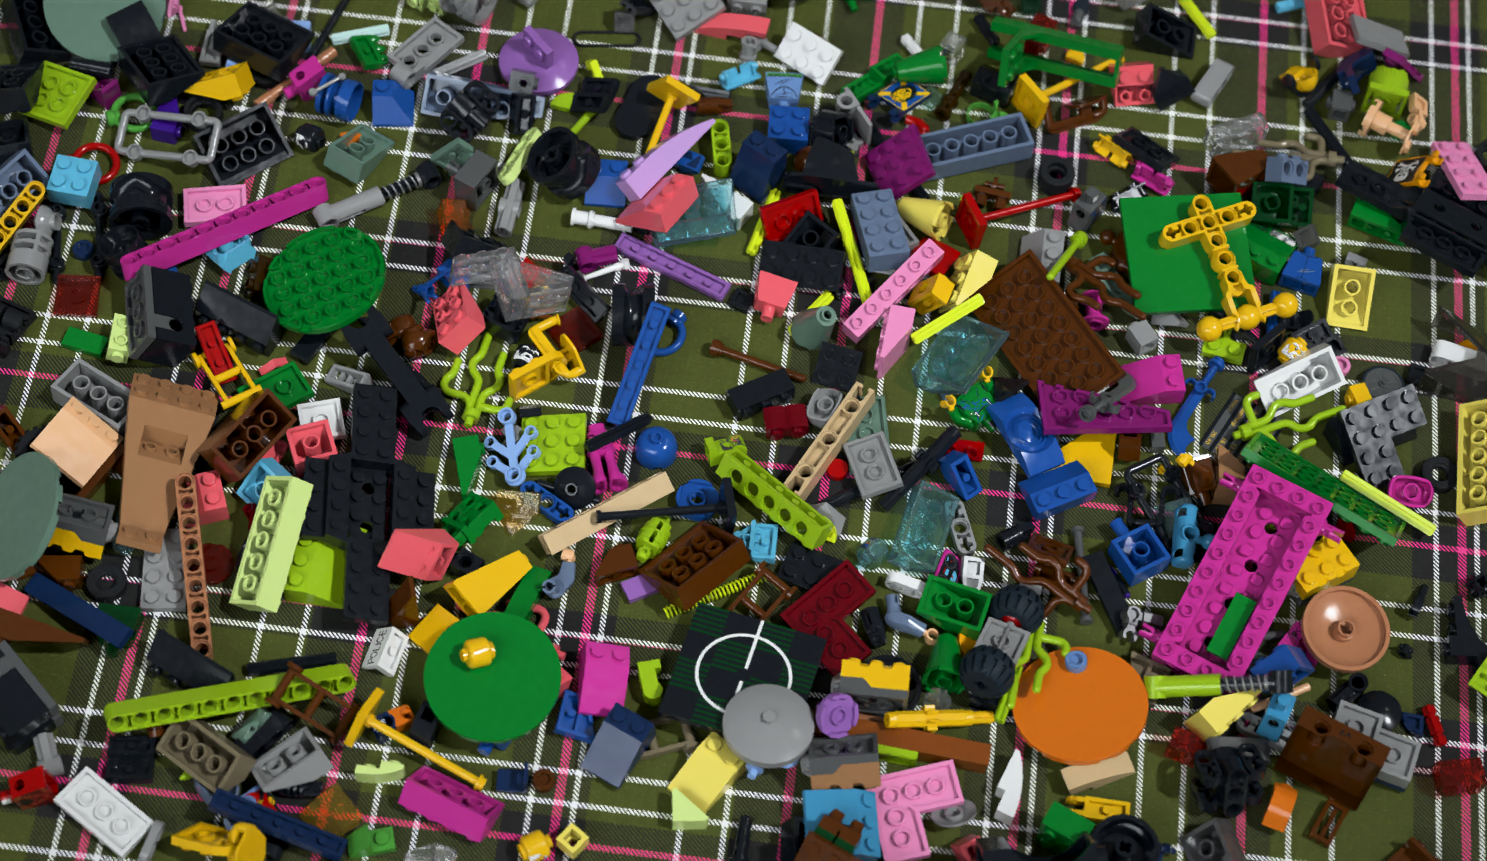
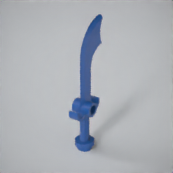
M1218 356L1210 358L1208 361L1210 368L1201 381L1197 382L1194 378H1187L1185 380V386L1191 383L1194 385V388L1172 420V432H1168L1167 435L1169 445L1177 456L1182 453L1185 454L1187 446L1195 441L1187 430V421L1205 394L1212 395L1211 402L1215 399V390L1207 388L1216 372H1222L1225 368V361Z

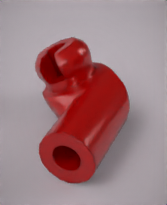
M907 114L904 124L909 126L911 124L916 125L920 134L929 132L930 128L923 119Z

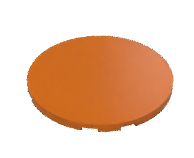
M1070 647V652L1078 650L1087 656V668L1081 673H1071L1066 669L1065 658L1061 656V649L1050 652L1048 655L1051 658V668L1043 677L1040 693L1035 694L1032 691L1035 672L1043 664L1040 658L1033 662L1019 679L1016 704L1012 712L1014 722L1024 741L1030 747L1042 753V756L1068 765L1098 764L1102 760L1111 757L1115 758L1128 750V747L1140 737L1148 718V694L1140 675L1125 660L1105 650L1092 647Z

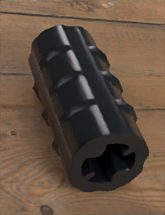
M72 56L69 69L100 80L112 79L114 64Z

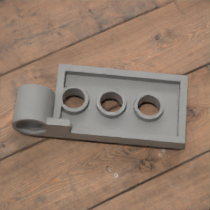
M434 16L388 55V61L394 65L389 73V78L398 82L404 89H410L464 42V36ZM432 39H440L441 41L433 42ZM419 50H427L428 52L422 54V53H419L418 51H419ZM405 62H414L412 65L405 64Z

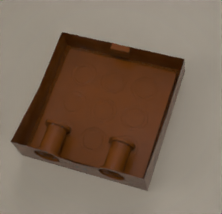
M1306 705L1274 769L1357 811L1382 769L1391 748Z

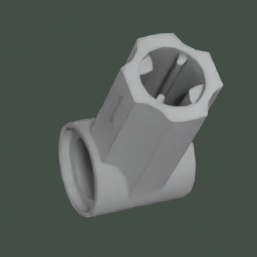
M43 732L33 738L38 757L36 761L37 767L42 765L53 777L64 775V766L61 756L58 754L53 733Z

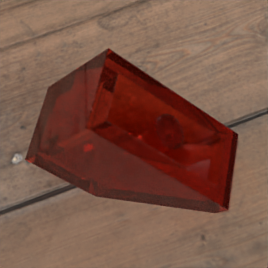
M1176 726L1164 756L1194 768V754L1199 750H1207L1206 743L1197 734ZM1207 759L1198 760L1201 763H1208Z

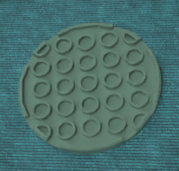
M43 0V7L48 28L64 49L79 58L83 57L85 59L115 63L119 62L118 47L121 46L105 17L139 0ZM142 0L160 32L166 16V0Z
M28 452L18 456L0 473V582L3 583L20 578L25 574V570L29 566L33 567L47 548L58 523L59 516L56 513L58 504L62 503L63 486L59 482L61 473L58 465L51 457L39 452Z

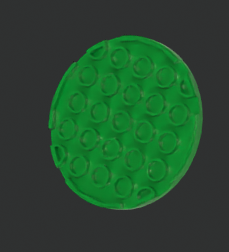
M325 226L308 231L289 242L279 256L276 255L268 267L269 271L266 279L263 281V298L267 309L278 315L280 325L288 330L301 334H322L338 330L361 317L380 295L386 278L384 255L371 236L353 227Z
M504 612L478 613L463 618L451 625L433 644L424 668L425 694L434 715L448 730L450 729L452 732L460 735L461 738L477 743H506L531 733L546 720V717L555 707L561 687L560 660L551 640L532 622L520 616ZM485 637L494 645L495 659H492L489 666L471 669L465 662L461 661L460 649H463L464 642L468 639Z

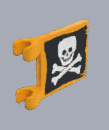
M1435 150L1430 155L1399 159L1389 173L1388 178L1403 186L1426 188L1431 181L1424 180L1426 177V173H1423L1428 164L1441 165L1444 158H1438L1440 152Z

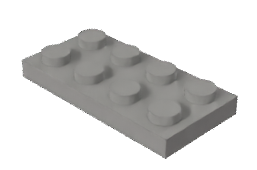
M167 529L160 554L144 550L140 608H142L143 612H186L187 610L179 529Z

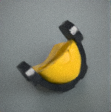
M1315 55L1307 58L1308 67L1294 65L1279 76L1284 86L1297 97H1307L1317 86L1318 70L1321 68V63Z

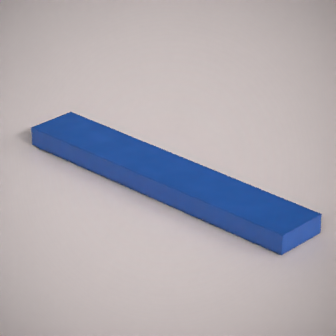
M651 301L607 422L620 425L630 420L670 314V307Z

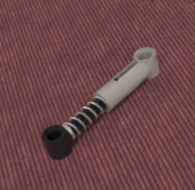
M425 161L417 166L412 176L408 175L407 178H401L400 181L395 180L393 184L388 183L386 187L381 186V189L378 186L372 187L331 205L329 203L320 204L314 208L312 214L320 228L325 226L338 227L339 223L385 204L386 199H392L393 196H399L398 194L400 193L405 194V191H412V188L425 187L427 190L434 189L441 184L443 178L432 161Z

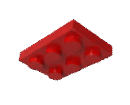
M815 188L758 208L765 240L783 242L807 210L824 222L818 192Z

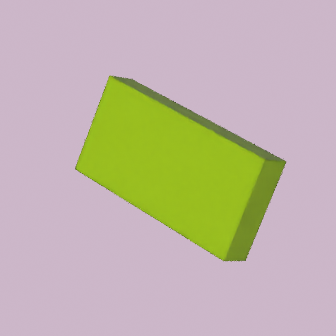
M878 744L879 761L915 767L918 752Z

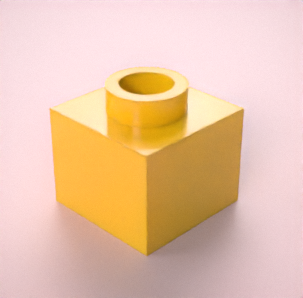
M1365 382L1349 386L1344 396L1347 407L1372 399Z

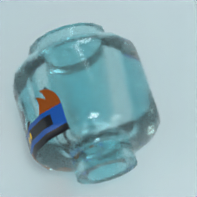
M874 537L868 538L856 550L858 563L870 570L877 569L889 555L887 544L882 539Z

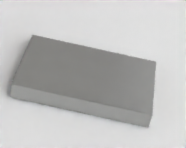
M1355 14L1350 16L1349 21L1356 43L1384 52L1387 47L1406 59L1409 57L1410 54L1402 31Z
M883 431L842 444L863 500L904 486Z

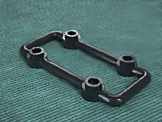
M96 191L94 197L96 202L91 207V213L95 219V254L90 259V264L95 271V276L61 279V274L66 269L65 262L61 258V226L59 231H54L53 257L49 259L48 265L49 271L52 273V281L58 287L99 284L103 279V271L108 268V263L98 249L99 242L104 236V219L109 215L107 205L104 203V196L99 191ZM54 202L50 209L53 212H58L63 222L67 217L66 210L62 204Z
M1160 453L1126 468L1123 475L1129 486L1127 489L1128 497L1139 503L1147 519H1154V521L1158 519L1144 496L1146 488L1142 483L1136 482L1132 475L1158 462H1161L1165 469L1163 473L1165 481L1174 484L1180 489V496L1184 503L1196 506L1180 479L1182 477L1181 469L1176 465H1172L1168 457ZM1198 509L1196 518L1198 519L1197 527L1200 531V536L1208 533L1213 534L1215 531L1214 524L1209 520H1204ZM1162 526L1159 528L1153 527L1161 543L1171 556L1172 538L1167 536ZM1203 549L1193 555L1194 563L1202 560L1207 550ZM1176 550L1175 557H1180Z

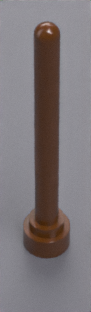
M713 339L709 349V355L714 357L724 355L770 372L784 368L727 348L725 344H722V341ZM784 368L790 379L802 383L807 380L806 375Z

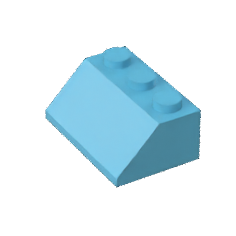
M273 457L260 459L251 469L236 494L247 504L255 503L257 506L266 476L292 475Z

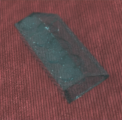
M921 480L914 486L908 498L887 562L905 571L935 573L960 498L924 480Z

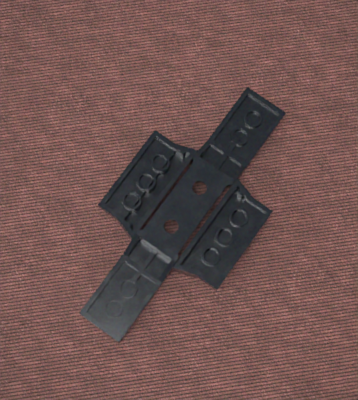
M1349 158L1334 185L1401 220L1399 241L1472 279L1477 271L1487 265V201L1460 200L1445 173L1438 168L1428 187L1403 186ZM1426 218H1431L1432 220L1436 221L1437 224ZM1448 227V228L1454 230L1455 233L1449 231V230L1446 229V228ZM1464 237H1467V238L1473 240L1474 243L1470 242L1469 240L1465 239Z
M355 383L353 386L349 453L329 455L328 459L306 457L304 460L303 481L313 484V489L305 513V520L301 527L300 539L322 541L343 550L345 558L343 621L387 625L390 571L379 568L377 565L395 529H434L435 474L417 472L415 466L395 458L397 389ZM391 474L388 541H385L387 478ZM362 486H372L374 489V493H364L362 490ZM364 523L369 524L372 527V532L364 533L360 529V525Z

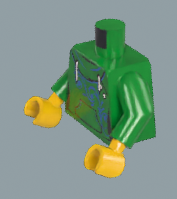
M985 366L986 375L983 369L977 371L978 377L984 379L983 382L981 380L978 381L957 399L953 395H946L945 398L948 402L942 400L940 406L944 409L948 408L947 412L956 426L970 429L973 432H977L985 426L991 433H994L998 428L986 410L987 406L996 403L994 400L993 379H990L993 375V369L990 366Z

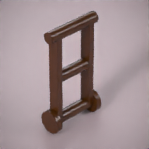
M764 560L753 573L756 577L727 610L733 611L741 602L758 616L759 620L766 621L783 600L788 602L799 588L796 586L793 588L789 587L766 568L768 563ZM762 577H765L783 592L767 611H764L746 596Z
M288 661L286 665L290 668L270 698L265 696L264 701L277 709L283 706L330 736L328 741L336 745L361 706L355 702H352L351 705L304 676L302 674L304 669ZM295 676L318 690L304 713L281 700V697ZM325 695L348 709L334 732L311 719Z

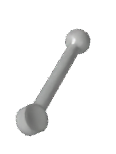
M340 73L338 77L318 88H310L309 95L315 97L317 92L339 80H345L346 74Z

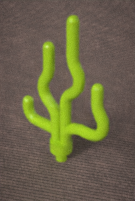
M485 332L479 351L471 357L468 364L469 373L474 379L470 395L448 386L449 382L459 372L462 364L460 357L454 359L451 369L440 380V389L446 396L458 398L465 402L466 406L462 419L465 421L464 427L469 429L472 428L473 424L478 423L481 412L498 415L502 408H511L514 402L512 397H507L502 406L484 404L489 396L497 393L504 385L503 368L507 359V353L505 351L500 352L494 369L496 382L480 393L483 379L476 367L488 352L493 337L488 332Z
M1254 391L1247 394L1242 402L1243 410L1249 422L1239 425L1238 430L1232 432L1234 440L1241 438L1243 441H1247L1260 431L1275 440L1270 432L1285 427L1300 433L1308 432L1318 422L1336 416V412L1347 407L1339 405L1317 413L1305 424H1298L1288 419L1268 424L1273 419L1278 408H1295L1313 402L1315 395L1308 394L1297 399H1277L1270 404L1265 416L1257 419L1251 407V402L1259 399L1261 394L1259 391ZM1309 438L1295 444L1291 451L1299 454L1302 450L1314 446L1316 439Z
M1044 621L1037 631L1030 635L1028 643L1015 667L1016 670L1029 661L1033 646L1034 652L1043 662L1034 675L1032 691L1035 694L1040 693L1043 677L1051 668V658L1042 648V642L1060 646L1062 648L1061 656L1064 658L1070 652V644L1067 640L1059 636L1044 634ZM1016 673L1014 683L1008 691L1006 703L1007 708L1010 710L1015 707L1019 687V679Z

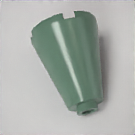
M829 306L800 311L794 317L791 325L792 338L799 346L808 348L807 350L820 349L823 341L828 342L830 340L837 318L836 312Z

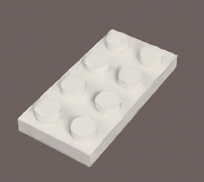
M88 766L53 799L54 803L121 859H124L150 832L154 823L152 819Z

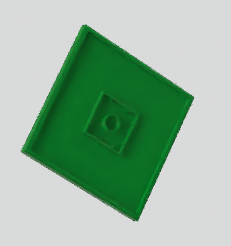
M1241 192L1202 194L1210 199L1214 210L1242 202ZM1200 194L1120 198L1118 201L1130 286L1141 293L1140 299L1132 297L1133 306L1147 315L1224 311L1221 305L1223 292L1220 287V279H1217L1218 273H1215L1211 268L1210 259L1200 240L1168 250L1162 248L1158 243V238L1165 226L1190 218L1188 207L1194 197ZM1196 205L1198 209H1203L1200 205ZM1222 217L1223 220L1230 222L1226 217ZM1203 223L1206 227L1211 228L1208 223ZM1246 226L1224 232L1227 238L1226 244L1230 246L1228 250L1232 251L1236 256L1238 269L1242 272L1247 283L1255 286ZM1185 229L1187 233H1192L1191 230ZM1211 241L1214 245L1219 246L1217 242ZM1219 259L1221 263L1227 264L1226 261ZM1228 278L1230 282L1235 283L1232 278ZM1244 296L1232 297L1236 309L1243 304H1249Z

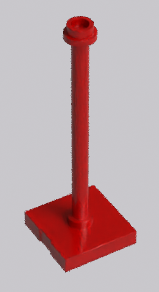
M1071 187L1069 192L982 214L971 192L963 194L955 220L971 250L979 248L988 225L987 221L1067 200L1075 202L1081 196V191L1078 187Z

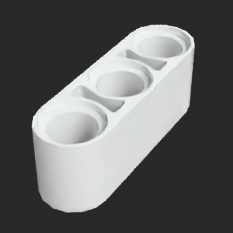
M1436 340L1434 342L1429 362L1433 366L1474 380H1487V354L1446 340Z

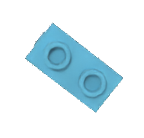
M748 61L739 65L740 72L738 73L736 67L722 71V74L719 75L720 81L718 83L728 91L734 90L743 84L752 83L756 79L762 78V76L755 70L758 69L756 61Z

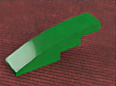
M534 565L522 578L504 613L514 614L528 621L531 619L533 609L542 597V588H545L542 584L545 580L551 579L552 571Z

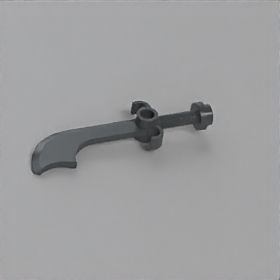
M1125 371L1127 375L1116 382L1117 387L1110 392H1101L1100 396H1095L1094 391H1091L1088 401L1093 405L1086 404L1080 408V419L1085 422H1091L1096 418L1098 411L1101 413L1118 414L1121 405L1115 406L1112 404L1136 388L1137 383L1134 377Z

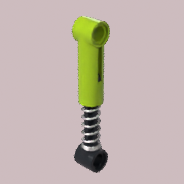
M1292 670L1269 671L1268 674L1265 673L1263 676H1259V674L1251 676L1249 674L1246 677H1243V675L1240 677H1235L1234 675L1227 677L1225 675L1223 678L1221 673L1144 676V685L1147 690L1148 699L1222 696L1225 691L1230 693L1237 691L1239 693L1241 690L1245 692L1249 690L1254 692L1257 690L1262 692L1270 691V694L1293 693Z

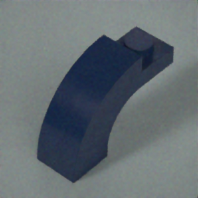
M1365 47L1348 56L1337 68L1342 89L1351 88L1353 95L1360 92L1358 86L1360 79L1376 70L1377 63L1370 47Z

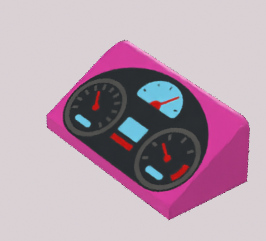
M945 549L934 575L958 582L961 559L949 549Z

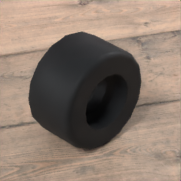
M1061 157L1047 158L1040 165L1037 184L1044 193L1051 196L1069 192V188L1073 185L1075 168L1067 159ZM1057 174L1060 175L1062 178L1056 179L1051 177L1050 175Z

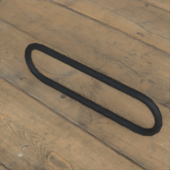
M578 31L572 38L574 44L579 47H636L641 42V36L637 32ZM578 34H634L638 37V42L635 44H579L575 38Z

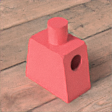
M760 270L755 282L753 308L762 312L760 319L763 322H772L773 316L782 317L798 282Z

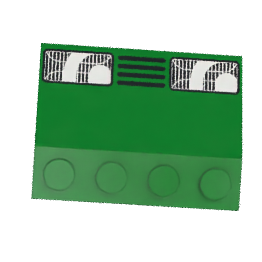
M1250 222L1246 225L1253 276L1274 286L1298 246L1295 238L1271 226Z

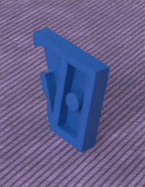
M566 689L562 696L554 733L592 744L596 736L592 726L594 723L592 715L578 714V693Z

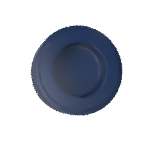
M88 240L77 241L72 248L74 257L79 261L90 260L95 253L93 244Z

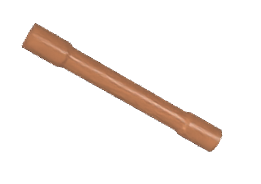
M330 46L317 55L316 58L324 66L336 58L338 54ZM290 77L253 101L254 106L264 101L268 105L274 102L276 98L284 93L282 89L292 84Z

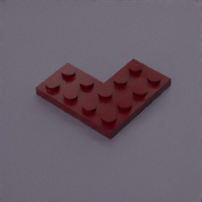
M846 559L780 614V618L790 629L827 639L820 663L834 677L841 672L842 659L857 658L863 662L872 654V651L844 620L874 596L876 590L853 564Z

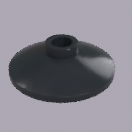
M571 466L563 469L557 475L554 482V493L556 497L572 507L573 510H578L588 506L593 501L596 494V483L593 476L586 469ZM570 485L575 487L574 493L570 491Z

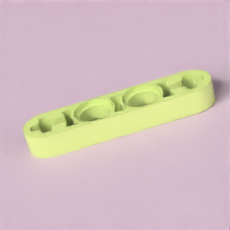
M537 127L529 129L523 135L499 172L497 178L504 186L511 184L527 163L531 147L542 135Z

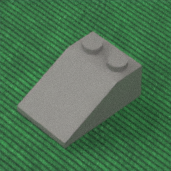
M305 726L258 758L251 772L264 793L315 781L334 768V766Z

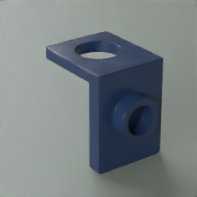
M525 761L524 770L498 769L496 792L527 793L529 778L528 762Z

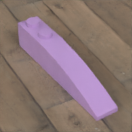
M714 119L704 121L663 140L643 156H638L632 162L633 166L630 169L627 168L619 175L621 178L615 184L630 202L640 200L716 121Z

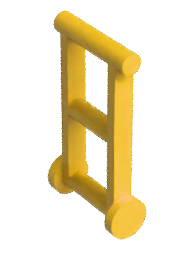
M230 336L225 338L226 343L224 345L236 366L216 376L213 375L205 361L207 360L204 353L197 355L193 352L190 354L196 368H203L223 400L220 402L223 410L241 403L253 393L263 390L260 384L255 386L236 356L235 352H237V349ZM242 374L250 389L228 399L219 383Z

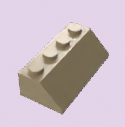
M201 718L171 723L155 748L213 793H215L217 787L229 791L243 782L257 761Z

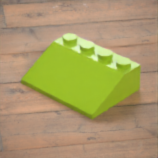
M360 527L364 533H369V530ZM299 534V541L295 548L293 562L283 590L285 601L342 609L345 565L343 550L322 541L300 539Z

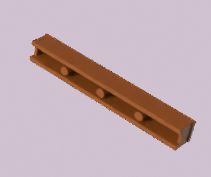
M812 710L815 725L813 738L829 737L819 730L816 724V710ZM858 719L856 726H852L848 731V735L877 733L878 744L918 752L917 761L934 764L953 759L956 769L985 774L986 767L989 764L991 744L909 728H886L883 723Z

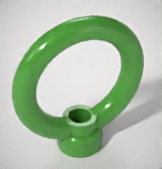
M138 92L120 96L112 104L111 110L105 111L109 127L115 125L119 127L121 118L119 109L124 103L134 100L146 103ZM150 106V108H151L153 111H157V109H158V107H159V106ZM152 121L137 125L128 124L126 131L131 133L146 131L150 129Z

